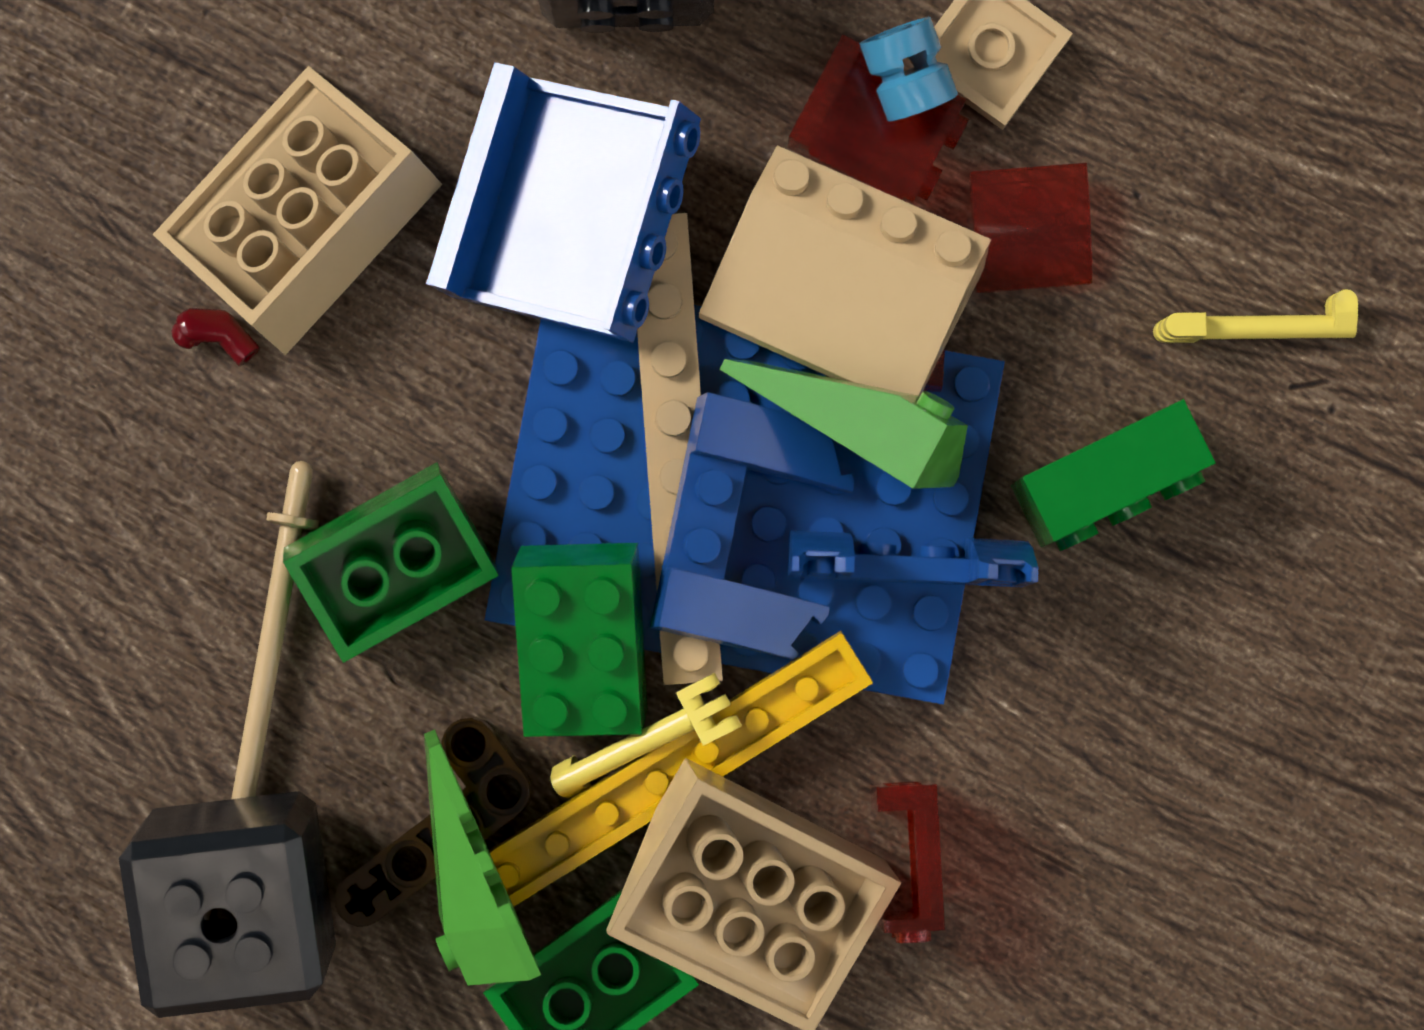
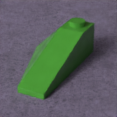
M724 359L720 370L913 489L954 487L959 478L968 425L951 416L955 407L935 394L922 391L921 395L918 396L749 360Z
M434 729L424 734L438 909L444 935L435 938L437 946L448 970L452 971L460 967L468 986L532 980L540 976L541 973L529 941Z

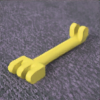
M1348 289L1331 295L1325 303L1326 315L1206 316V312L1173 313L1156 323L1153 328V335L1161 343H1194L1200 339L1354 338L1357 332L1358 298L1353 291Z
M712 673L676 692L683 709L644 728L642 734H632L580 761L574 755L552 767L551 783L558 795L570 798L591 787V781L693 730L696 731L704 746L738 729L742 724L737 715L727 717L717 725L715 724L711 715L730 706L731 703L726 694L706 704L704 703L700 694L709 692L720 684L716 674Z

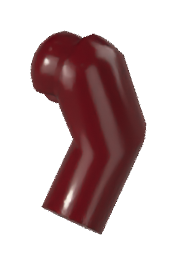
M189 308L177 316L176 323L172 326L171 330L175 343L185 349H192L193 346H198L201 342H217L239 367L251 360L260 350L259 345L235 318L225 310Z

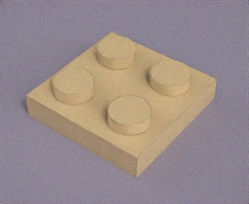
M954 0L934 26L942 47L935 57L938 62L948 64L958 92L956 97L1003 130L1070 40L1073 33L1027 0Z

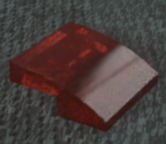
M1087 163L970 172L969 186L973 231L991 239L985 266L976 284V293L1092 284V239Z

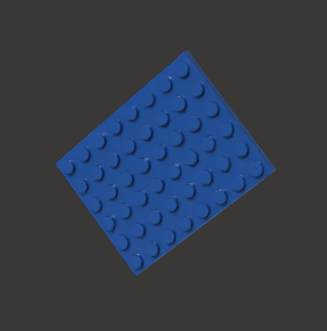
M694 305L701 395L709 392L791 414L721 371L720 367L724 359L749 360L829 377L700 319L699 312L702 306ZM541 320L495 560L499 576L492 579L484 620L516 626L511 567L520 546L638 543L644 650L661 653L660 631L650 629L657 588L637 332L632 343ZM943 350L923 390L935 394L952 404L955 409L951 416L968 425L960 474L954 487L913 489L835 440L832 441L841 476L852 473L854 481L852 493L836 491L746 469L724 580L830 607L829 614L822 624H817L811 619L791 644L799 653L797 657L837 632L842 631L873 681L871 685L863 690L944 705L965 585L788 577L790 530L851 533L855 554H861L862 543L896 545V556L920 557V546L955 547V558L965 559V538H974L1005 361ZM720 644L721 664L773 673L793 661Z

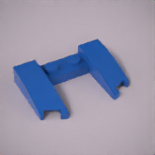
M709 392L697 397L650 629L790 660L797 657L799 653L791 644L811 619L817 624H822L829 614L830 607L724 580L746 469L836 491L852 493L854 489L852 473L841 476L833 439L792 414Z
M790 530L788 577L1022 588L1038 582L1039 567L1033 547L1029 541L965 538V559L955 558V547L920 546V557L896 556V545L862 543L861 554H855L851 533Z

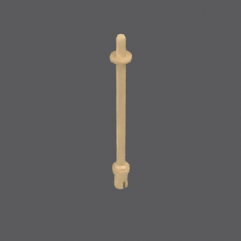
M305 461L295 462L291 466L282 514L267 513L266 520L272 524L280 525L231 799L256 796L294 583L293 578L283 563L284 547L302 538L303 529L314 530L318 529L319 521L305 518L313 476L312 467ZM214 908L204 914L205 920L213 921L215 919L214 922L237 925L234 915L226 909Z

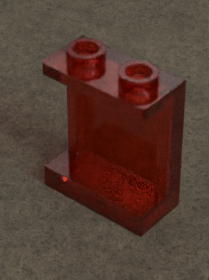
M842 34L789 135L787 148L816 163L912 205L917 196L928 201L943 172L942 169L934 166L943 146L952 150L955 149L970 120L960 114L967 99L957 95L954 99L932 109L888 122L876 91L882 83L881 77L870 74L859 42Z
M930 781L870 784L871 807L878 812L907 810L912 907L907 911L884 912L878 925L884 933H892V938H895L896 943L932 941L931 931L945 930L937 784Z

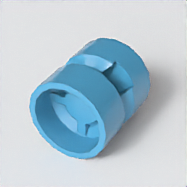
M928 16L907 22L859 43L870 74L881 77L882 83L876 91L888 122L932 109L958 95L948 64L936 60L935 56L942 47L931 17ZM908 57L914 68L903 71L904 63L902 59Z

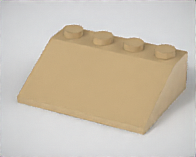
M308 66L152 235L251 326L286 355L441 187L442 183L407 146Z
M777 145L749 197L700 309L699 318L831 378L920 396L983 272L991 239Z
M685 758L655 809L606 932L608 935L802 1030H815L901 885V881L883 858Z

